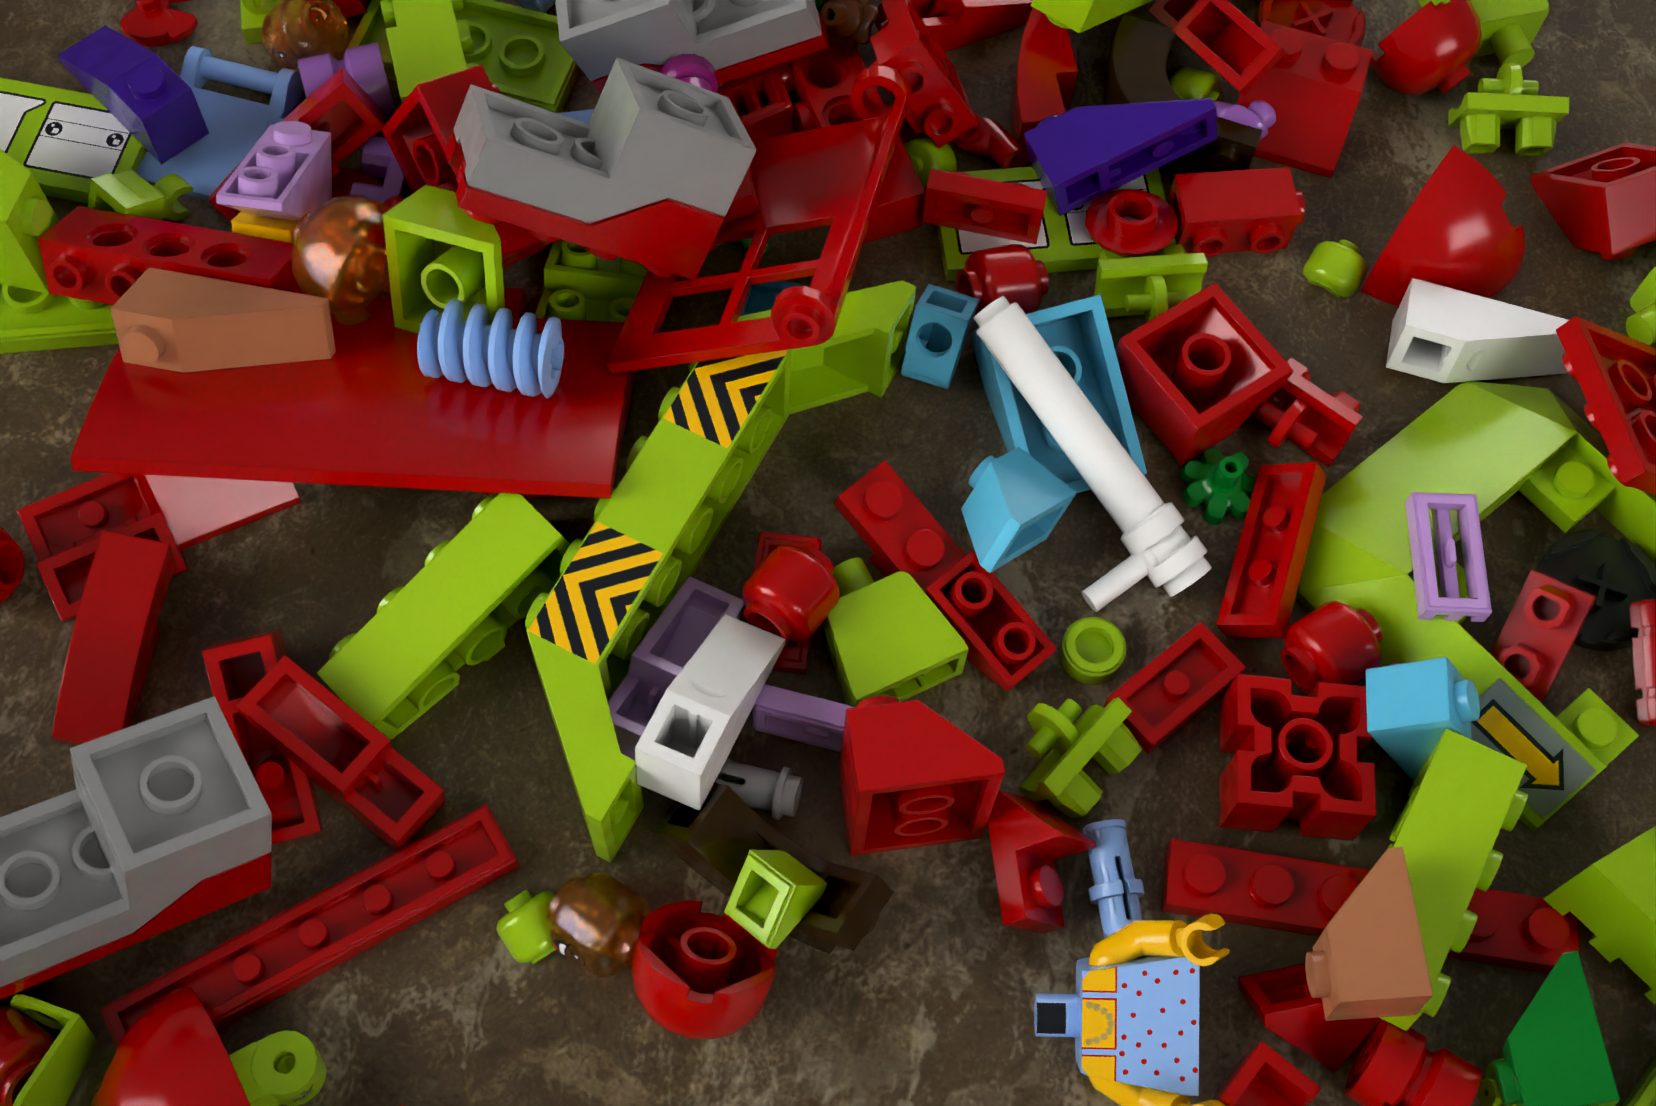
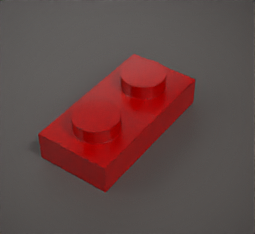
M931 168L926 186L922 223L1036 245L1048 191L1030 188L1021 183H1004L973 177L964 172H947Z
M1199 622L1109 695L1103 707L1105 708L1112 699L1119 697L1130 708L1132 712L1123 721V724L1130 730L1142 749L1149 754L1228 689L1236 675L1243 674L1246 667L1202 622Z

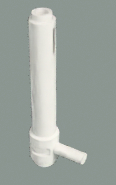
M1001 296L982 309L973 318L980 327L976 331L977 335L1121 529L1123 534L1120 540L1131 554V556L1081 592L1087 604L1095 612H1098L1145 576L1149 578L1155 588L1162 585L1170 597L1183 591L1204 576L1212 568L1204 557L1208 550L1197 535L1192 538L1189 537L1181 526L1185 521L1183 516L1172 502L1164 503L1018 303L1010 304L1005 296Z

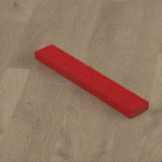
M486 803L100 1008V1011L114 1044L117 1046L126 1032L152 1007L171 994L190 986L200 999L218 1031L519 868L520 865Z

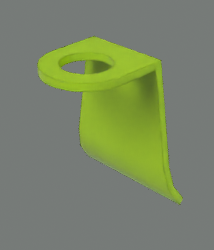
M14 995L10 1002L12 1008L25 1013L42 1028L59 1035L17 1095L13 1106H65L98 1040L81 1015L30 996ZM38 1012H41V1013H43V1014H45V1015H48V1016H50L51 1018L55 1019L56 1021L51 1020V1019H49V1018H47V1017H45V1016L39 1014Z

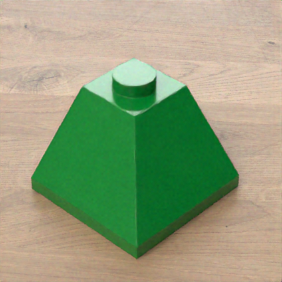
M1578 951L1562 953L1508 1036L1502 1049L1504 1060L1493 1061L1496 1082L1504 1106L1515 1104L1516 1106H1615L1620 1101Z

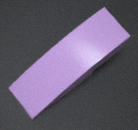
M691 576L687 578L631 655L628 674L608 700L622 754L635 760V746L666 689L725 614L738 620L741 619L746 606L742 599Z

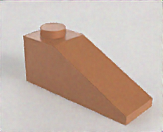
M149 267L110 308L122 359L125 363L187 373L331 359L336 352L328 298Z

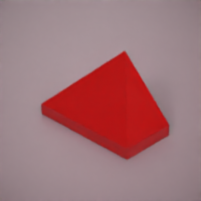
M1305 963L1238 977L1240 992L1267 1029L1334 1072L1338 1070L1381 1020V1018L1377 1017L1326 1021L1322 998H1312L1310 995Z

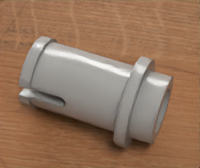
M726 759L720 774H724V779L745 784L740 785L716 779V783L728 785L748 806L771 811L772 819L780 820L783 815L791 817L796 815L801 800L804 779L803 777L792 775V768L783 767L781 772L735 762L733 759Z

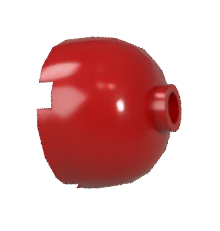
M1451 0L1445 5L1440 2L1437 6L1430 1L1378 44L1384 54L1380 56L1378 52H1373L1369 66L1377 77L1390 89L1401 94L1422 95L1438 87L1444 95L1472 73L1466 64L1479 49L1482 36L1479 16L1470 0Z
M685 900L662 905L646 915L634 945L632 977L634 991L640 1005L650 1019L666 1030L686 1038L717 1039L733 1035L760 1013L776 973L774 962L777 948L768 949L726 913H723L722 917L713 913L700 912L703 901Z

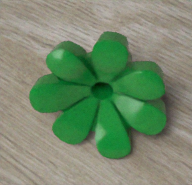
M1209 448L1200 455V462L1192 460L1187 462L1180 472L1182 481L1190 484L1182 492L1184 502L1190 507L1198 506L1204 502L1206 506L1203 511V518L1209 524H1220L1228 509L1235 518H1246L1256 477L1245 474L1248 469L1249 458L1240 452L1224 457L1218 448Z

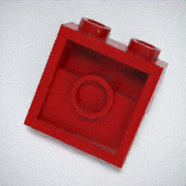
M881 0L887 20L880 24L882 30L870 37L877 58L870 66H887L896 69L905 76L910 85L912 95L905 118L916 134L919 135L925 131L938 148H941L978 124L957 69L910 0ZM883 87V89H884L888 94L892 93L890 90H888L887 88Z

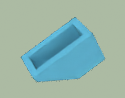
M1020 447L998 458H995L993 455L988 456L979 464L969 479L968 484L973 490L962 506L961 511L980 566L991 573L1046 540L1077 493Z
M1447 657L1366 669L1367 732L1413 781L1446 728L1472 740L1471 721H1477L1480 717L1477 690L1473 681L1470 679L1465 680Z

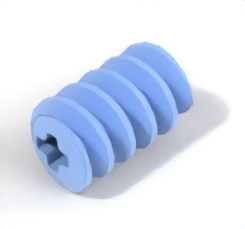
M451 299L446 304L442 315H439L436 309H431L426 313L420 324L417 342L419 369L427 377L439 378L444 375L447 380L458 383L469 379L472 385L486 388L493 384L497 390L511 392L518 388L522 395L532 397L542 392L546 399H548L556 390L562 371L564 342L562 339L561 321L559 318L550 317L546 321L542 334H540L537 330L536 315L525 312L520 319L517 329H513L511 310L500 308L496 312L492 324H489L487 306L476 303L471 308L468 318L465 320L463 302Z

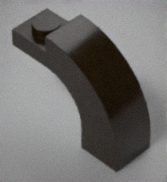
M1123 14L1115 35L1104 80L1105 105L1182 100L1171 87L1166 74V66L1176 35L1172 28ZM1217 116L1218 139L1159 167V173L1174 179L1175 174H1187L1189 166L1208 172L1249 170L1263 130Z
M714 783L700 811L675 801L652 831L687 865L728 897L731 896L750 849L781 850L793 856L822 878L828 885L821 898L789 933V936L828 954L832 952L836 945L854 951L862 938L873 930L878 921L879 913L894 893L877 874L826 861L794 844L758 816L728 785Z

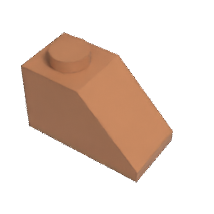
M1403 847L1387 848L1327 924L1314 944L1313 952L1306 953L1305 971L1308 989L1312 998H1322L1326 1021L1416 1015L1433 997Z

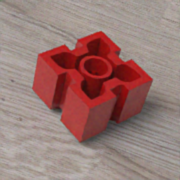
M1237 674L1220 702V752L1235 754L1220 776L1219 828L1273 833L1284 818L1299 819L1300 836L1353 841L1376 817L1375 763L1357 762V757L1373 739L1367 732L1366 686L1318 682L1308 696L1291 695V679Z

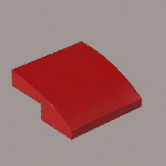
M106 473L16 510L38 558L37 568L63 623L76 619L89 570L103 530L169 543L176 562L173 577L189 571L181 549L162 514L145 475Z

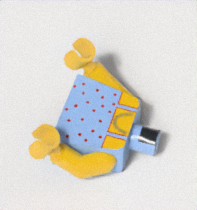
M1208 914L1189 925L1182 920H1135L1094 945L1090 957L1079 959L1076 962V994L1035 993V1036L1075 1037V1057L1080 1072L1089 1077L1093 1088L1120 1106H1225L1219 1100L1211 1099L1190 1105L1189 1098L1187 1097L1199 1096L1200 966L1212 965L1230 952L1227 948L1216 950L1208 947L1203 940L1202 930H1216L1225 925L1224 919L1217 914Z

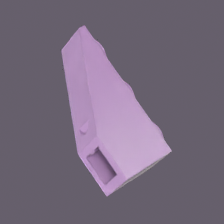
M283 121L270 125L218 191L216 203L255 216L318 223L332 201L331 132L311 130L310 125L299 121Z

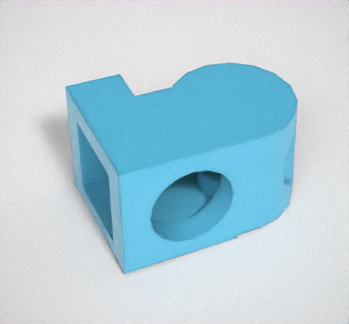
M928 284L915 307L904 350L906 352L901 376L948 390L980 299Z

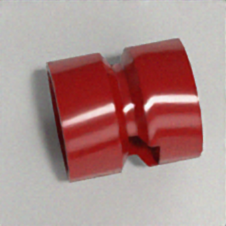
M1381 1019L1359 1051L1344 1083L1343 1094L1361 1106H1471L1481 1082L1482 1070L1445 1047L1432 1052L1427 1050L1426 1037L1411 1027L1405 1031Z

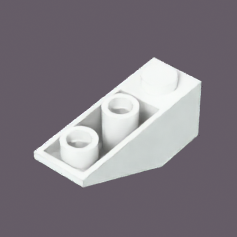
M1412 278L1392 321L1386 368L1441 383L1566 374L1567 370L1562 361V355L1565 351L1556 329L1569 320Z
M725 614L666 689L635 746L637 784L700 811L785 645L786 639Z

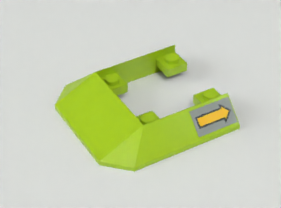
M1478 381L1461 382L1322 494L1296 598L1310 612L1330 601H1341L1355 610L1361 608L1368 611L1379 624L1383 634V639L1379 642L1381 649V664L1379 667H1384L1391 663H1410L1447 657L1465 680H1472L1476 687L1480 704L1479 719L1471 721L1472 740L1527 765L1518 790L1528 794V799L1519 819L1534 832L1603 771L1639 735L1590 688L1584 691L1555 717L1460 625L1468 616H1462L1458 621H1445L1444 615H1435L1432 620H1420L1418 618L1405 502L1412 492L1475 494L1477 497L1479 520L1481 522L1519 490L1564 533L1569 531L1595 508L1627 539L1637 544L1656 564V495L1621 484L1608 467L1607 456L1610 453L1603 437L1549 388ZM1428 509L1438 595L1442 597L1432 511ZM1449 509L1452 539L1456 543L1460 540L1457 510ZM1456 562L1460 598H1468L1464 568Z

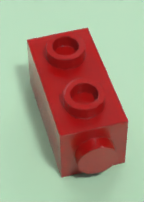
M1290 167L1175 174L1167 199V203L1173 207L1178 217V231L1175 235L1176 244H1181L1187 254L1204 252L1205 257L1216 256L1220 253L1245 251L1263 254L1278 249H1287L1296 226L1303 223L1305 216L1304 196L1301 190H1295Z

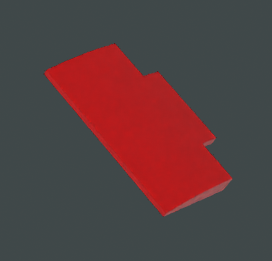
M332 279L309 283L311 296L328 298L336 349L331 359L180 373L123 362L119 347L90 406L70 456L73 471L611 498L637 370L612 374L607 366V362L625 322L560 319L564 342V359L558 386L553 395L546 399L542 392L532 397L522 395L518 388L511 392L497 390L493 384L486 388L472 385L469 379L458 383L447 380L444 375L439 378L427 377L422 374L418 364L417 342L419 334L394 327L390 282ZM504 288L505 308L511 310L513 329H517L520 319L526 310L525 289ZM536 318L538 333L542 334L548 318Z

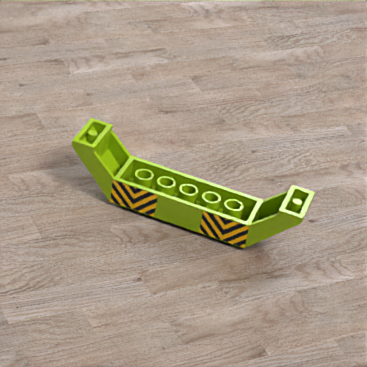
M901 280L847 292L834 334L825 343L809 347L690 363V374L681 388L673 386L664 397L658 413L659 422L649 438L644 435L641 436L632 447L626 463L627 472L617 488L613 487L611 498L599 499L593 515L595 523L584 540L575 539L566 550L560 565L561 576L549 594L546 592L540 593L532 603L525 620L528 639L596 856L610 863L613 861L644 807L642 789L637 784L636 761L621 753L608 705V700L628 674L631 655L687 578L693 576L788 416L865 392H870L882 398L904 360L906 352L904 350L913 317L916 294L915 285ZM772 309L739 316L737 322L771 317Z

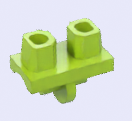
M1505 62L1499 68L1496 78H1480L1478 92H1467L1459 108L1452 107L1448 111V127H1460L1462 150L1467 154L1493 153L1500 147V129L1515 130V154L1519 156L1541 157L1553 148L1556 124L1569 114V97L1537 95L1539 90L1538 81L1523 80L1520 64Z
M1181 244L1168 245L1153 254V256L1143 257L1120 256L1103 249L1100 253V259H1098L1094 296L1101 294L1106 317L1145 315L1146 322H1149L1201 291L1202 280L1207 272L1208 262L1204 252L1187 254Z
M1117 697L1112 699L1105 708L1097 704L1091 705L1073 725L1074 720L1082 713L1081 707L1074 700L1067 699L1058 710L1047 704L1038 703L1027 715L1028 722L1036 734L1025 746L1027 751L1038 759H1041L1050 747L1053 749L1029 774L1018 789L1026 798L1033 801L1047 799L1069 818L1086 815L1098 802L1103 793L1082 770L1088 761L1093 757L1111 775L1120 773L1142 751L1141 745L1123 724V721L1132 712L1130 708Z

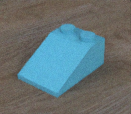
M1101 294L1026 314L1144 475L1147 474ZM979 328L970 332L984 390L1007 452L1020 447L1077 493L1090 490L1091 488L977 335L976 331Z

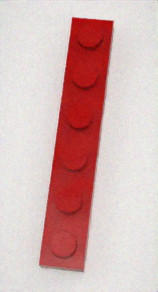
M1171 838L1166 846L1161 911L1200 918L1208 914H1217L1225 922L1320 937L1327 924L1370 870ZM1475 888L1467 910L1478 914L1474 929L1462 952L1459 954L1449 950L1447 957L1549 974L1562 953L1578 951L1579 953L1578 919L1571 912L1562 916L1541 897L1491 889L1484 892Z

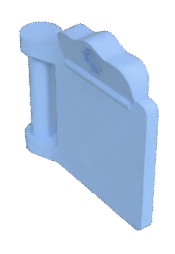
M196 46L190 47L184 58L180 78L192 89L209 134L162 165L146 150L137 174L154 186L162 177L176 173L193 187L192 192L183 195L209 200V196L246 157L270 125L281 122L297 105L303 91L300 71L282 68L277 73L215 58L209 49ZM209 80H214L272 95L269 105L201 88Z

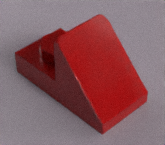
M999 790L988 820V828L1003 925L1041 934L1064 928L1061 907L1064 891L1061 879L1055 870L1054 860L1095 848L1096 842L1035 801Z

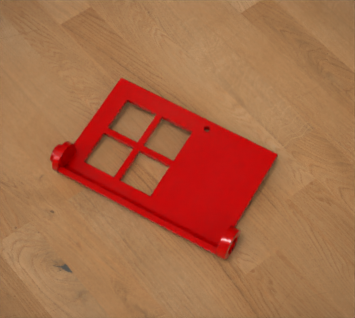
M871 66L864 69L856 77L850 99L852 108L863 120L752 141L757 151L749 167L760 210L722 225L709 250H715L717 243L752 238L740 271L680 281L682 276L676 274L670 278H665L647 271L607 362V366L612 374L815 346L825 343L833 336L912 96L910 85L905 76L896 69L887 66ZM872 86L887 88L895 96L894 104L889 106L875 104L866 95V89ZM831 225L820 259L757 269L770 235ZM813 276L810 287L792 286L779 293L774 301L770 314L771 317L737 322L751 285ZM733 288L719 325L658 333L673 297Z

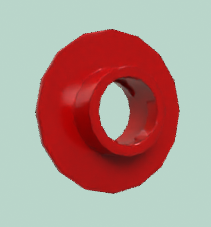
M1121 189L1108 192L1091 203L1086 210L1085 227L1091 239L1104 250L1120 256L1140 257L1155 254L1170 244L1178 231V217L1173 207L1160 196L1143 190ZM1122 217H1137L1142 220L1132 221Z

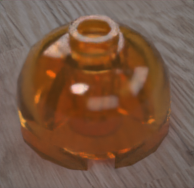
M345 195L335 197L323 203L312 212L304 215L297 223L293 233L292 275L302 293L328 298L331 318L349 326L365 322L374 315L365 308L377 296L387 302L391 298L383 214L392 208L363 195ZM377 236L380 238V244L371 240V238Z

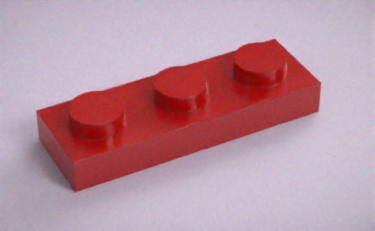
M1317 462L1260 465L1216 623L1227 638L1286 637L1327 477Z

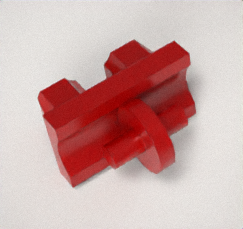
M1292 357L1287 358L1285 361L1294 370L1291 377L1251 416L1273 430L1267 443L1274 448L1279 449L1286 440H1289L1327 467H1330L1363 418V416L1358 414L1360 402L1343 391L1326 393L1310 382L1312 378L1307 367Z
M1531 569L1492 649L1491 655L1541 703L1545 702L1597 596L1561 582L1536 569Z

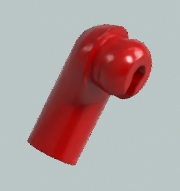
M975 112L974 115L978 124L952 140L962 151L993 158L1002 169L1024 167L1028 160V153L998 122L989 118H980Z

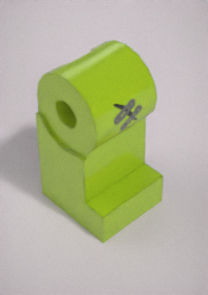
M283 1030L273 1033L229 1055L250 1106H280L281 1104L298 1106L309 1102L318 1095L325 1083L327 1068L324 1057L308 1037L297 1031Z

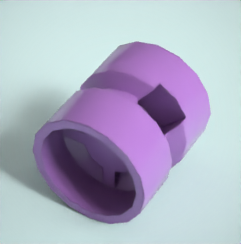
M377 42L348 48L345 50L343 59L336 60L330 53L297 59L306 98L343 67L383 110L384 119L391 118L396 112Z

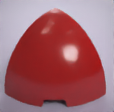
M1453 145L1405 214L1360 291L1395 306L1400 305L1412 278L1490 298L1500 292L1517 275L1525 252V238L1522 225H1511L1502 208V203L1506 197L1504 188L1477 160Z
M190 986L171 994L156 1004L126 1032L115 1048L116 1054L104 1075L98 1092L93 1095L91 1106H250L221 1038L203 1004Z

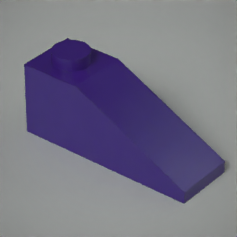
M103 26L58 54L60 62L161 165L209 134L192 89L156 53L108 26Z
M1211 98L1076 107L1061 115L1049 116L1040 121L1035 128L1024 133L1030 164L1044 189L1048 191L1047 194L1059 216L1218 139L1216 106Z

